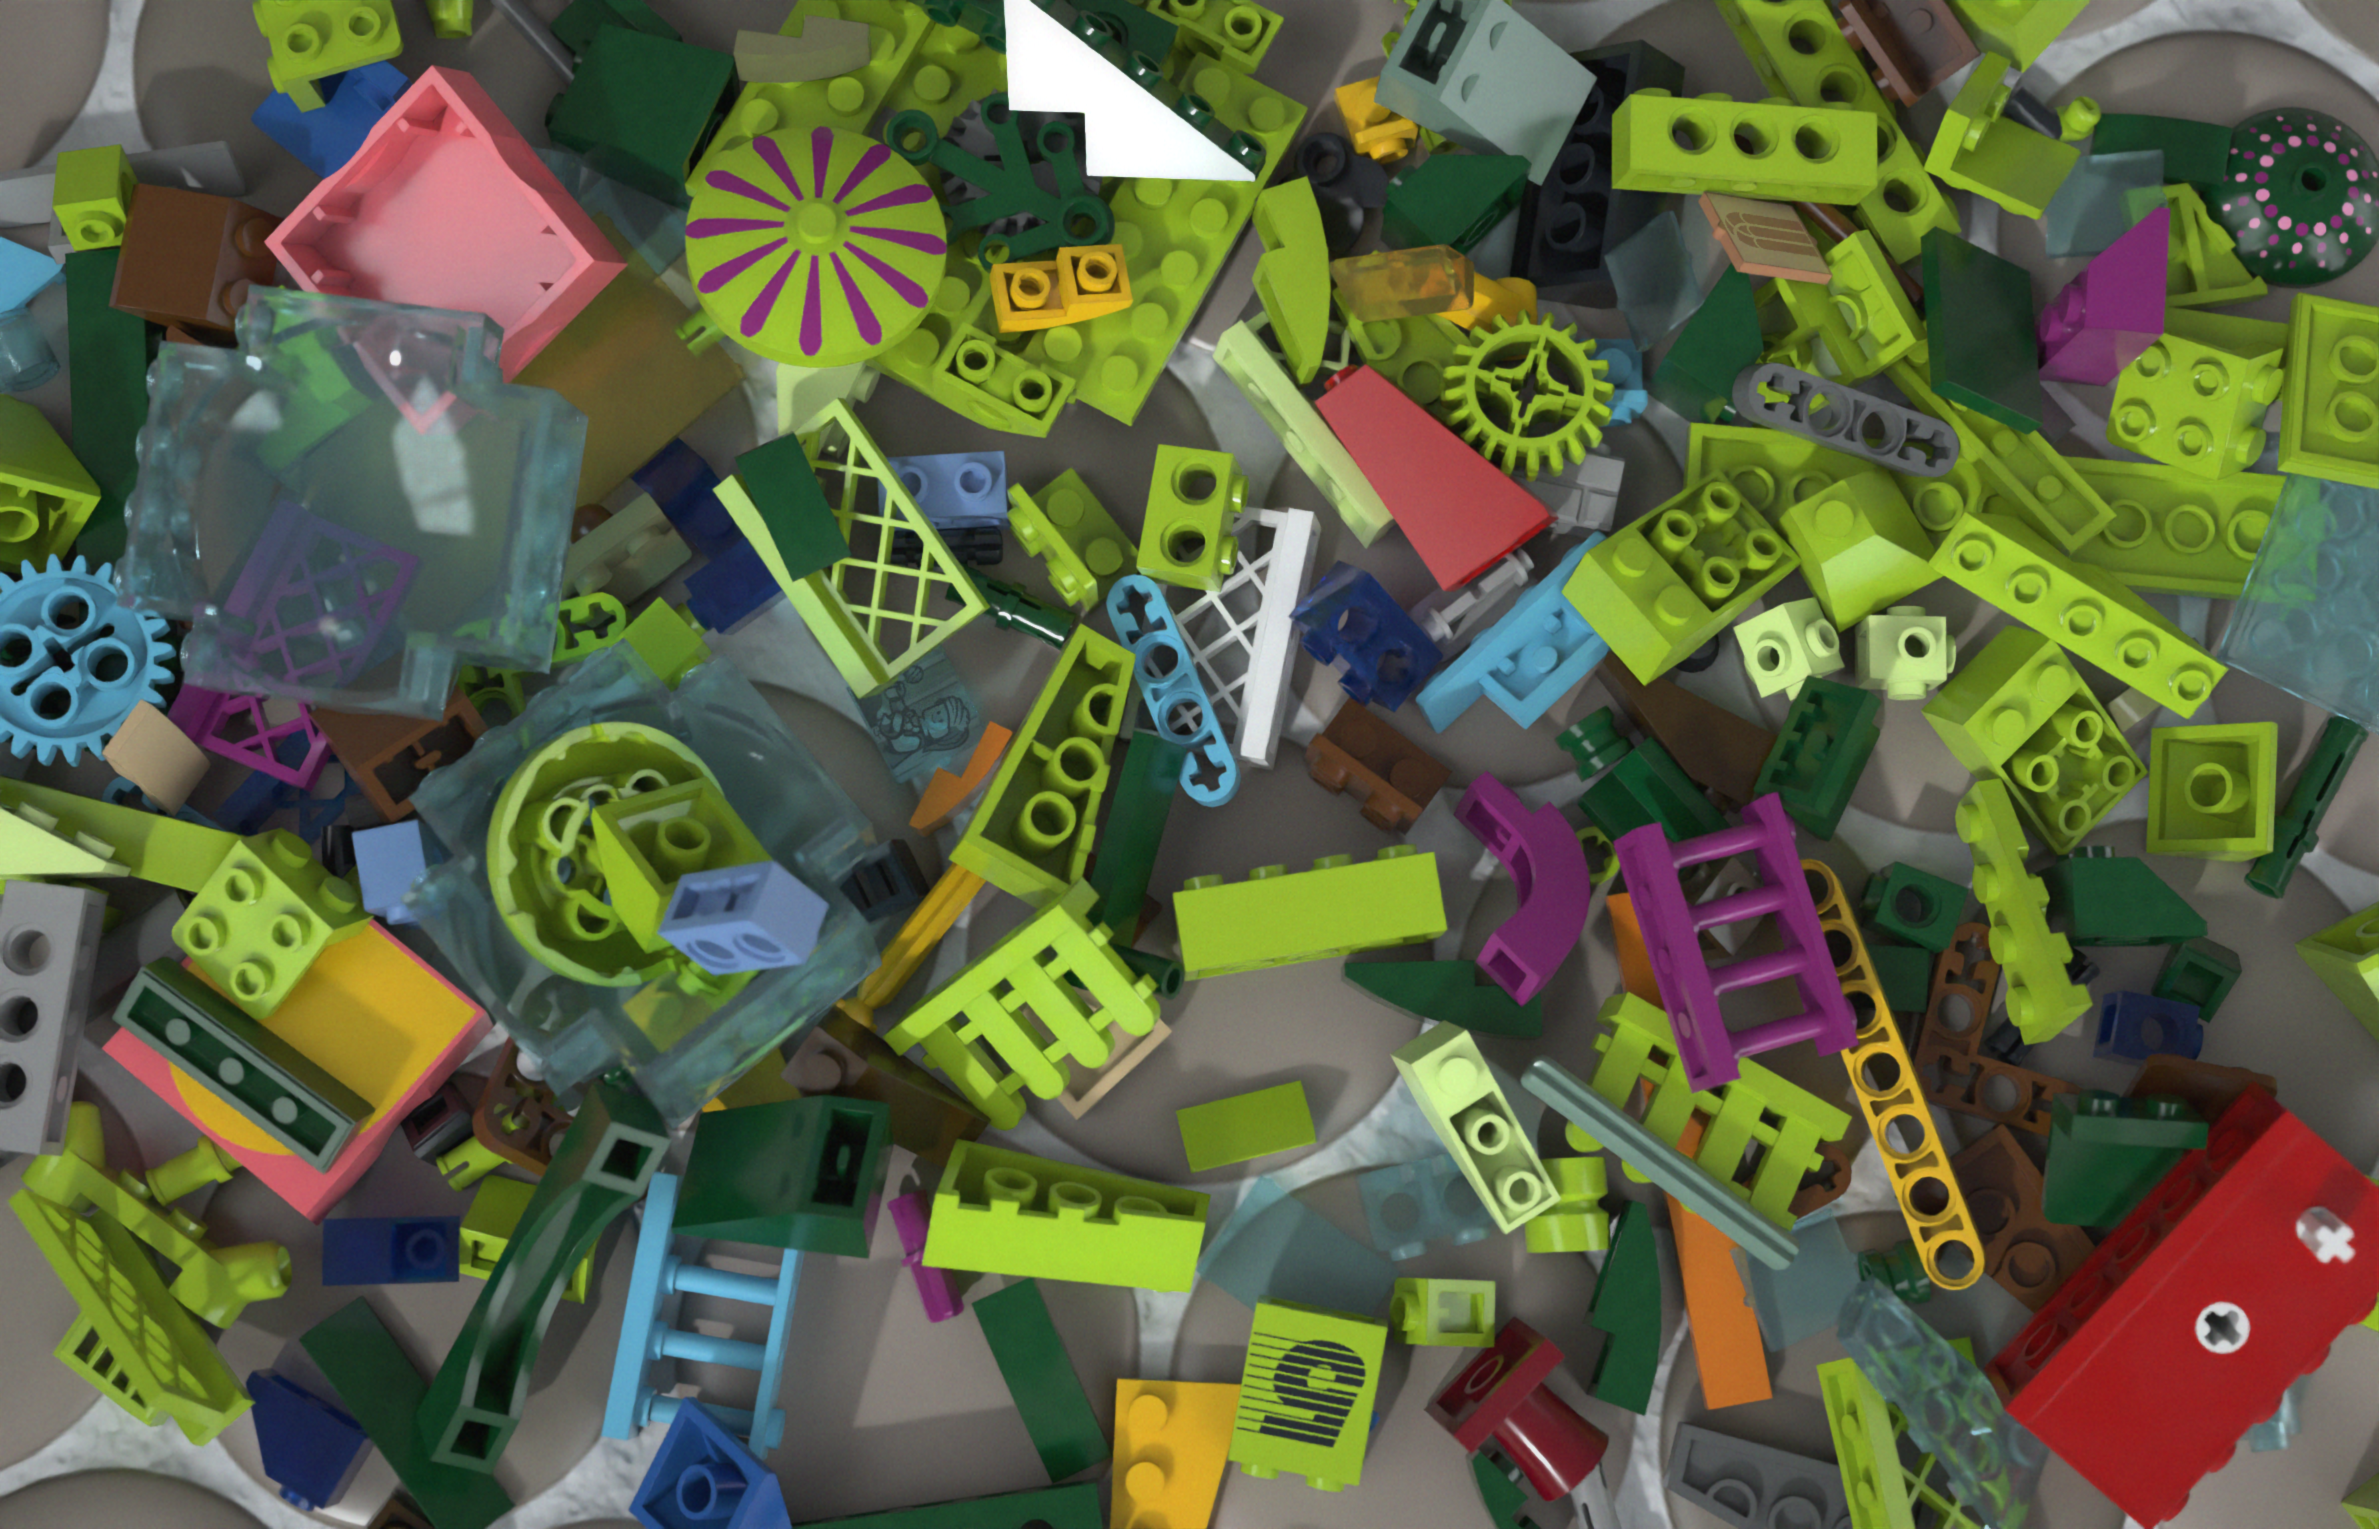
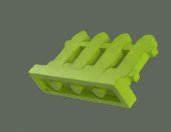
M1081 877L910 1006L884 1034L883 1038L898 1056H901L919 1042L927 1051L921 1058L931 1071L940 1066L968 1098L969 1103L992 1119L989 1123L991 1126L1007 1131L1015 1128L1026 1113L1025 1099L1018 1091L1023 1085L1026 1084L1036 1096L1046 1100L1057 1098L1070 1082V1071L1061 1058L1069 1052L1085 1067L1098 1068L1105 1064L1115 1049L1114 1037L1106 1027L1108 1024L1115 1020L1124 1031L1135 1036L1149 1033L1161 1015L1160 1005L1152 995L1158 985L1148 973L1140 979L1136 977L1107 943L1114 933L1103 921L1094 927L1084 916L1097 901L1099 895ZM1048 945H1051L1058 953L1050 961L1041 952ZM1070 968L1102 1004L1094 1012L1062 976ZM1004 978L1013 986L1007 993H1004L997 985ZM1027 1002L1057 1038L1048 1044L1017 1007ZM961 1010L970 1019L963 1025L954 1017ZM983 1034L1013 1070L1004 1075L975 1042V1038Z
M1629 991L1607 997L1595 1021L1610 1028L1611 1032L1609 1036L1603 1033L1596 1034L1589 1049L1600 1055L1586 1084L1621 1110L1638 1076L1656 1085L1638 1123L1674 1149L1694 1107L1711 1116L1693 1158L1680 1151L1678 1152L1785 1231L1791 1232L1797 1216L1787 1211L1805 1170L1818 1172L1824 1159L1822 1155L1814 1152L1817 1143L1842 1140L1852 1116L1746 1057L1740 1058L1737 1065L1741 1076L1740 1079L1715 1087L1723 1092L1720 1099L1705 1090L1692 1094L1667 1013ZM1651 1051L1667 1060L1665 1067L1648 1059L1649 1052ZM1761 1114L1778 1122L1776 1128L1773 1129L1759 1121ZM1568 1121L1565 1130L1566 1138L1575 1150L1591 1152L1599 1150L1604 1146L1573 1122ZM1751 1138L1767 1148L1747 1189L1731 1179ZM1622 1159L1623 1171L1631 1181L1636 1183L1653 1182ZM1680 1202L1681 1206L1686 1211L1692 1214H1697L1689 1207H1687L1685 1204Z

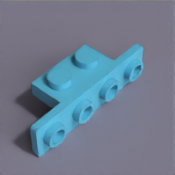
M1598 530L1585 542L1576 544L1569 549L1559 566L1538 585H1533L1526 589L1516 601L1515 606L1494 626L1478 633L1472 640L1468 650L1446 670L1435 673L1427 681L1423 691L1417 696L1416 703L1426 723L1437 734L1444 731L1482 694H1485L1526 730L1592 669L1608 651L1612 650L1561 593L1585 553L1606 540L1607 536Z

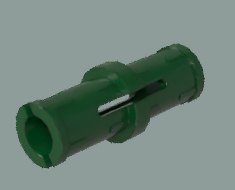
M960 563L989 604L990 608L982 614L995 620V627L1006 632L1009 628H1013L1061 651L1077 616L1076 613L1054 606L1027 593V586L1015 581L1013 585H1009L1001 580L987 576L967 566L965 563ZM950 583L945 599L966 607V602L954 585Z

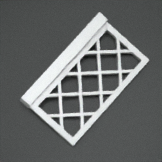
M1187 497L1188 499H1191V500H1202V499H1196V498ZM1246 506L1243 513L1235 512L1234 521L1236 523L1233 524L1231 536H1238L1252 525L1276 528L1272 550L1252 564H1249L1238 548L1237 559L1244 569L1224 582L1221 592L1205 590L1207 595L1178 615L1173 610L1172 613L1184 640L1195 654L1192 659L1196 668L1202 665L1219 690V692L1209 698L1213 708L1227 701L1238 717L1233 744H1229L1236 761L1246 762L1250 767L1273 770L1321 526L1315 513L1312 511L1289 508L1288 513ZM1205 544L1189 555L1184 547L1180 545L1177 549L1183 558L1180 562H1191L1197 559L1203 553ZM1268 567L1264 586L1257 574ZM1251 579L1263 595L1260 611L1237 626L1220 599ZM1157 584L1165 596L1168 585ZM1148 598V602L1153 601V598ZM1215 604L1232 630L1200 651L1183 625ZM1145 612L1142 626L1144 635L1167 629L1165 623L1158 630H1155ZM1256 627L1253 646H1251L1244 635ZM1239 639L1250 655L1248 671L1225 687L1207 660ZM1152 649L1145 659L1146 673L1149 675L1151 669L1158 679L1168 677L1175 669L1163 676L1152 660L1154 649ZM1134 673L1132 674L1119 738L1122 741L1131 742L1134 730L1161 738L1158 731L1138 728L1142 707L1146 701ZM1244 688L1239 708L1232 696ZM1182 703L1177 705L1176 708L1182 717L1169 725L1171 731L1178 734L1188 726L1193 733L1197 731L1199 727L1195 721L1203 716L1201 707L1198 705L1188 712ZM1209 740L1201 747L1190 749L1186 752L1192 751L1195 754L1207 756L1203 746L1213 745L1216 741Z

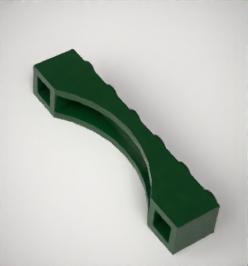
M595 1082L592 1083L416 1413L430 1460L492 1474L521 1420L526 1393L539 1348L552 1314L569 1279L586 1251L602 1230L625 1207L641 1198L672 1141L652 1100Z

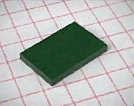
M1935 226L1920 237L1931 391L2028 435L2044 424L2030 271Z

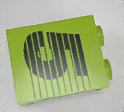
M1259 1294L1228 1460L1240 1462L1241 1472L1260 1478L1277 1479L1279 1478L1280 1471L1305 1475L1306 1485L1325 1491L1342 1492L1344 1491L1345 1484L1359 1486L1387 1334L1388 1319Z

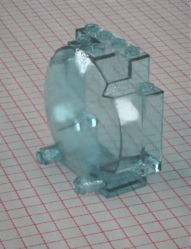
M249 285L247 303L241 305L236 317L235 330L237 340L240 343L239 350L160 341L158 359L151 363L147 375V390L151 401L147 425L142 426L136 440V456L140 466L136 490L130 493L125 506V522L129 532L125 556L118 560L115 567L114 589L118 595L116 603L118 607L144 616L194 622L192 632L186 635L181 648V666L185 671V684L213 692L310 704L322 709L347 714H388L442 722L445 701L451 699L462 665L497 667L549 674L589 417L554 389L503 383V370L499 367L504 335L503 327L487 314L480 312Z
M622 638L612 647L599 648L591 653L581 664L580 670L558 687H547L536 694L528 703L526 711L507 725L496 726L481 735L475 742L473 750L452 766H443L431 772L421 782L419 790L408 798L424 822L453 858L444 865L436 864L421 872L413 880L410 890L402 895L400 899L557 1096L577 1081L585 1083L619 1065L673 1131L883 965L869 923L839 889L853 874L852 866L879 846L872 823L725 653L711 664L705 662L691 669L681 680L679 688L671 693L625 638ZM607 722H631L646 725L673 736L688 746L707 765L719 782L725 794L723 797L769 856L829 904L818 931L817 944L809 954L806 964L761 969L741 992L716 1011L699 995L692 997L680 988L675 981L679 976L676 971H669L655 979L643 982L642 985L630 987H605L585 984L552 971L531 956L507 928L497 909L488 879V831L494 808L506 783L522 762L540 746L556 736L575 728ZM588 798L590 814L583 821L585 825L592 823V809L596 807L590 798ZM564 857L559 859L557 865V873L561 883L566 882L570 875V865ZM607 888L603 897L604 904L612 906Z

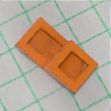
M990 721L961 778L937 767L909 822L913 832L927 837L964 811L987 787L1014 738V733Z

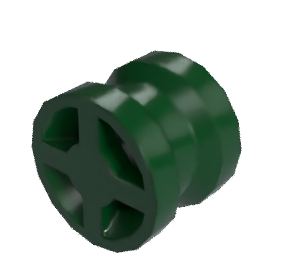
M1608 705L1583 718L1554 739L1561 751L1571 753L1577 763L1575 773L1581 782L1600 773L1636 748L1629 737L1619 735L1613 726L1615 715Z
M1912 1239L1897 1241L1892 1250L1882 1253L1875 1249L1858 1252V1268L1863 1289L1870 1306L1877 1315L1892 1312L1896 1303L1909 1301L1914 1305L1930 1301L1931 1288L1929 1277Z

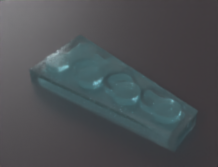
M1877 1278L1858 1282L1835 1336L1885 1403L1896 1402L1907 1417L1910 1426L1907 1433L1922 1453H1934L1951 1476L1946 1485L1962 1506L1972 1505L1986 1523L1984 1529H2021L2050 1448L2004 1410L1989 1379Z

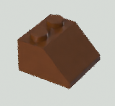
M143 183L134 184L109 307L167 327L171 324L187 334L218 345L261 340L268 310L261 299L271 293L278 259L264 241L285 219L229 197Z

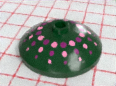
M2297 107L2276 108L2257 113L2237 124L2232 130L2223 187L2214 194L2200 191V199L2206 206V213L2210 220L2222 226L2236 246L2231 249L2233 254L2252 278L2255 279L2260 276L2269 285L2294 289L2316 287L2334 281L2362 262L2379 239V162L2368 144L2352 128L2342 121L2319 111ZM2301 177H2311L2316 182L2317 191L2306 189L2302 184Z

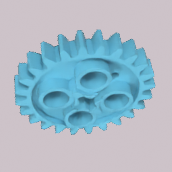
M50 554L47 562V571L40 574L26 559L21 563L23 580L16 583L0 571V587L2 589L0 593V744L14 735L11 753L20 759L24 758L32 747L36 745L38 760L44 766H50L57 750H63L68 763L73 767H77L80 763L82 748L89 747L101 761L106 760L102 754L106 747L105 741L116 734L140 699L156 708H165L167 705L163 697L153 689L155 684H169L175 681L172 672L158 666V662L176 656V650L171 644L155 642L157 638L171 630L169 624L165 619L146 620L158 607L153 597L149 595L132 601L137 594L139 584L130 576L114 586L116 570L112 564L107 562L92 576L89 562L83 555H78L71 571H65L56 554ZM81 602L89 606L87 620L80 627L73 630H64L57 626V616L65 605ZM114 626L115 631L111 636L93 641L103 628ZM16 639L31 641L32 653L24 664L18 667L2 666L1 653L9 642ZM63 648L72 655L71 658L75 664L70 671L65 673L57 666V661L53 656ZM110 654L127 656L128 667L120 679L113 682H102L96 679L95 669L103 657ZM36 679L28 686L24 694L20 696L13 694L14 688L20 683H27ZM54 691L70 693L71 706L63 717L56 720L41 718L40 704L48 694Z

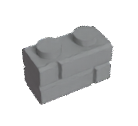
M1531 428L1526 438L1542 437L1549 434ZM1600 443L1596 448L1584 446L1586 456L1584 461L1578 466L1562 457L1564 468L1562 474L1556 478L1548 473L1544 464L1539 465L1537 479L1530 483L1524 476V466L1514 465L1512 476L1550 505L1558 515L1559 519L1544 530L1588 539L1598 530L1605 536H1608L1613 524L1625 459L1610 456L1611 448ZM1493 459L1494 462L1501 466V461Z

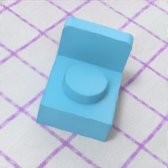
M1580 338L1579 341H1578V343H1580V342H1582V341H1584V340H1586V339ZM1594 339L1597 347L1590 360L1607 359L1610 368L1607 376L1602 381L1612 383L1615 387L1613 399L1604 403L1613 413L1610 423L1603 427L1628 425L1632 422V418H1640L1648 404V391L1643 390L1642 339Z

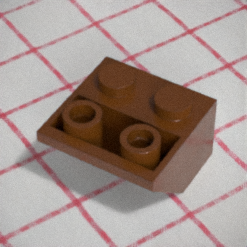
M417 643L308 714L381 822L395 823L503 751L467 695L421 643Z

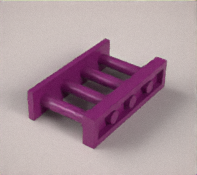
M1778 792L1767 794L1741 808L1745 824L1672 843L1668 838H1665L1661 823L1658 822L1638 827L1613 841L1692 1094L1740 1079L1741 1076L1737 1065L1740 1058L1810 1038H1814L1820 1057L1859 1045L1855 1033L1857 1028L1856 1013L1849 999L1843 996L1794 844L1796 839L1795 825L1789 812L1782 807ZM1753 849L1765 885L1764 887L1693 906L1688 901H1685L1677 877L1679 868ZM1769 912L1774 913L1785 947L1784 950L1714 969L1705 964L1697 940L1699 931ZM1794 975L1804 1006V1013L1733 1033L1725 1028L1717 1003L1720 994Z

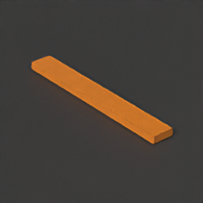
M1629 892L1605 897L1623 993L1629 991L1666 1012ZM1651 1051L1647 1056L1648 1059L1662 1067H1665L1667 1060ZM1640 1077L1646 1106L1656 1085ZM1711 1088L1705 1090V1091L1709 1092L1710 1094H1712ZM1694 1107L1675 1149L1693 1158L1711 1116ZM1662 1188L1705 1409L1710 1410L1773 1398L1743 1247L1700 1215L1686 1211L1678 1199Z

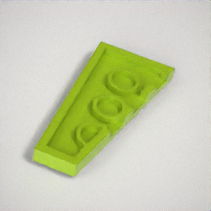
M2002 779L1977 781L1957 803L1958 807L1955 814L1957 832L1962 842L1969 844L1974 862L1972 871L1973 890L1977 900L1980 903H1985L1991 924L1989 931L1990 951L1994 961L1999 965L2002 964L2008 985L2006 992L2008 1016L2014 1026H2019L2024 1045L2047 1042L2091 1007L2093 1003L2085 984L2071 985L2064 963H2070L2073 957L2072 951L2064 932L2050 933L2045 920L2046 906L2050 897L2042 878L2037 877L2033 873L2027 874L2023 863L2027 860L2029 846Z

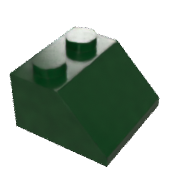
M1432 154L1418 169L1412 164L1407 165L1393 178L1385 190L1389 196L1387 197L1386 205L1382 209L1384 218L1380 240L1427 284L1432 276L1434 267L1448 259L1457 263L1463 261L1519 207L1532 163L1523 155Z
M1730 263L1670 348L1646 388L1648 395L1690 423L1713 424L1717 417L1729 424L1738 411L1732 397L1733 383L1737 375L1745 367L1755 364L1764 351L1749 273L1737 272L1733 263Z
M2114 846L2074 848V854L2055 856L2056 864L2035 872L2037 877L2042 878L2050 897L2046 906L2045 916L2050 933L2064 932L2067 942L2071 947H2167L2208 935L2207 921L2138 857H2115Z

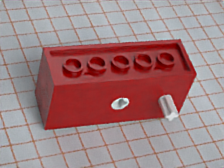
M2253 1080L2209 1127L2206 1150L2188 1149L2180 1160L1983 1368L2004 1410L2142 1528L2154 1529L2160 1521L2167 1522L2172 1520L2184 1509L2190 1497L2189 1491L2207 1472L2215 1473L2231 1460L2237 1448L2236 1442L2254 1423L2259 1425L2266 1422L2278 1411L2284 1399L2283 1393L2301 1374L2309 1375L2325 1362L2331 1351L2330 1344L2348 1325L2355 1326L2363 1322L2375 1309L2379 1299V1187Z

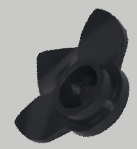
M1321 132L1310 136L1300 145L1294 158V171L1285 176L1277 185L1308 177L1320 211L1327 247L1337 253L1345 254L1356 244L1362 234L1365 222L1364 208H1376L1386 205L1389 195L1385 190L1390 182L1380 164L1373 159L1355 155L1350 144L1342 136L1331 132ZM1327 156L1336 158L1335 168L1330 173H1317V165L1322 158Z

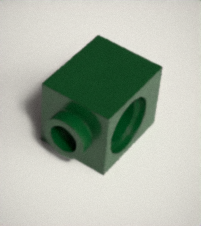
M1895 861L1881 868L1879 874L1872 872L1867 878L1858 904L1859 908L1866 910L1861 928L1914 948L1930 949V954L1947 950L1969 888ZM1900 889L1914 893L1920 901L1921 914L1915 923L1903 919L1896 910L1895 899Z

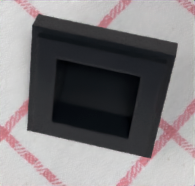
M450 1081L439 1088L432 1097L416 1107L400 1124L413 1153L419 1159L437 1167L436 1158L438 1156L448 1153L461 1143L475 1136L472 1125L475 1109L457 1086Z

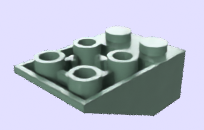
M1419 0L1381 71L1373 102L1479 155H1523L1532 163L1527 179L1541 186L1597 77L1503 0Z

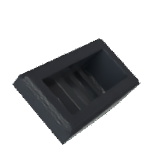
M904 839L888 840L805 885L829 904L827 914L834 926L825 932L821 924L818 931L817 944L809 955H813L918 903L927 896L930 888ZM886 862L901 891L895 894L882 867V864ZM863 873H866L880 902L873 907L857 877ZM839 885H842L856 913V916L848 919L834 890Z

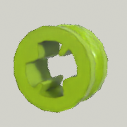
M1596 826L1586 827L1576 832L1575 835L1582 850V841L1591 839L1595 840L1594 848L1602 844L1608 853V857L1600 862L1601 873H1589L1590 886L1600 885L1613 877L1620 868L1614 845Z

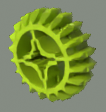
M1524 308L1518 312L1515 326L1510 327L1507 320L1498 313L1492 319V334L1476 325L1470 331L1469 336L1472 346L1460 343L1456 345L1452 358L1457 365L1445 367L1442 379L1451 388L1441 392L1440 405L1445 409L1452 410L1446 417L1445 424L1455 432L1464 431L1460 437L1469 445L1479 447V453L1486 459L1501 461V470L1509 476L1512 475L1514 465L1524 466V476L1530 483L1537 479L1539 465L1544 464L1548 473L1556 478L1562 474L1564 468L1562 457L1578 466L1584 461L1586 456L1584 446L1598 447L1603 434L1597 426H1604L1610 423L1613 411L1604 403L1613 399L1615 387L1612 383L1602 381L1607 376L1610 368L1607 359L1590 360L1597 347L1594 338L1586 339L1578 344L1574 342L1578 330L1575 321L1565 325L1563 330L1559 332L1552 329L1554 315L1551 311L1543 315L1540 325L1530 324V315ZM1528 355L1525 362L1519 367L1513 369L1496 367L1493 372L1486 371L1492 364L1504 358ZM1547 360L1557 365L1566 373L1574 385L1577 394L1569 393V386L1554 381L1548 373ZM1534 374L1535 381L1532 390L1536 392L1532 403H1528L1525 416L1520 418L1519 411L1522 402L1518 400V397L1522 393V389L1527 387L1529 376ZM1476 396L1487 399V406L1500 410L1506 416L1508 422L1507 432L1502 431L1490 422L1482 412ZM1560 419L1570 421L1562 429L1552 434L1536 438H1526L1529 429L1535 424L1541 422L1558 424Z

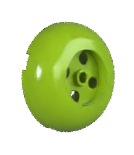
M631 722L591 724L560 734L540 746L522 762L506 783L494 808L488 831V879L497 909L507 928L522 947L544 966L562 976L585 984L605 987H630L642 985L643 982L655 979L669 971H677L680 969L679 965L683 961L690 962L692 960L674 945L646 954L615 912L613 906L604 904L603 897L608 886L593 824H583L585 818L590 814L588 798L597 807L704 776H708L720 793L725 796L711 770L688 746L661 730ZM562 857L570 865V875L564 883H561L557 873L558 861Z

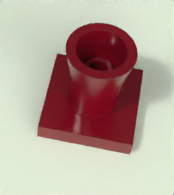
M1515 1316L1494 1336V1347H1484L1424 1409L1441 1428L1470 1454L1492 1434L1519 1465L1541 1499L1546 1502L1561 1498L1578 1486L1599 1463L1609 1444V1435L1577 1413L1542 1382L1565 1356L1547 1337Z

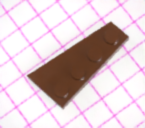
M1999 1122L1950 1156V1160L1986 1249L1987 1263L1984 1272L2035 1314L2096 1247L2079 1225L2053 1224L2044 1217L2041 1212L2044 1178L2005 1125ZM1925 1177L1918 1181L1912 1194L1916 1207L1928 1215H1938L1943 1212L1948 1206L1950 1198L1946 1185L1934 1177ZM1958 1240L1947 1241L1974 1263V1255L1968 1245Z

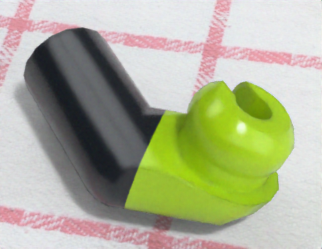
M2024 87L2011 98L2003 109L2015 122L2063 143L2077 142L2087 138L2093 133L2094 125L2101 118L2100 107L2089 97L2079 96L2070 105L2048 108Z
M350 825L321 826L322 866L333 876L349 883L358 893L359 901L364 905L357 860L354 855L352 836L354 828H351Z

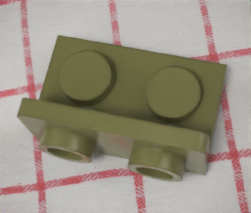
M646 491L542 568L568 599L580 596L585 597L590 593L603 592L616 597L629 607L694 559V554ZM601 606L594 608V619L586 623L591 629L597 630L616 616L608 614Z

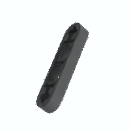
M1780 363L1753 364L1745 367L1737 375L1733 383L1732 397L1734 405L1738 412L1746 419L1913 477H1939L1951 470L1958 458L1959 442L1957 435L1952 427L1945 422ZM1759 382H1767V388L1782 395L1792 394L1788 403H1765V397L1757 393ZM1819 393L1826 396L1832 409L1828 424L1820 430L1813 426L1808 415L1809 404L1812 398ZM1872 412L1880 416L1885 427L1884 437L1875 448L1868 446L1862 435V424L1865 418ZM1905 439H1926V444L1933 447L1932 457L1926 458V453L1913 447H1902Z

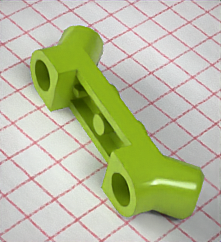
M90 1101L71 1102L62 1156L37 1155L20 1176L22 1181L35 1193L78 1213H86L90 1206L95 1203L182 1268L183 1271L167 1292L200 1317L220 1328L229 1330L247 1303L281 1298L292 1284L290 1254L287 1248L280 1242L270 1239L220 1248L204 1236L209 1228L194 1214L179 1206H175L170 1211L152 1197L154 1194L146 1178L129 1168H124L119 1173L107 1164L101 1108Z

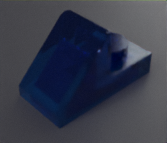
M677 435L630 477L644 493L646 491L649 493L661 511L716 569L748 541L713 491L722 481L716 476L707 461Z

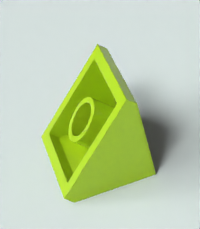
M2253 722L2151 728L2146 853L2244 862L2273 852L2278 724L2275 722Z

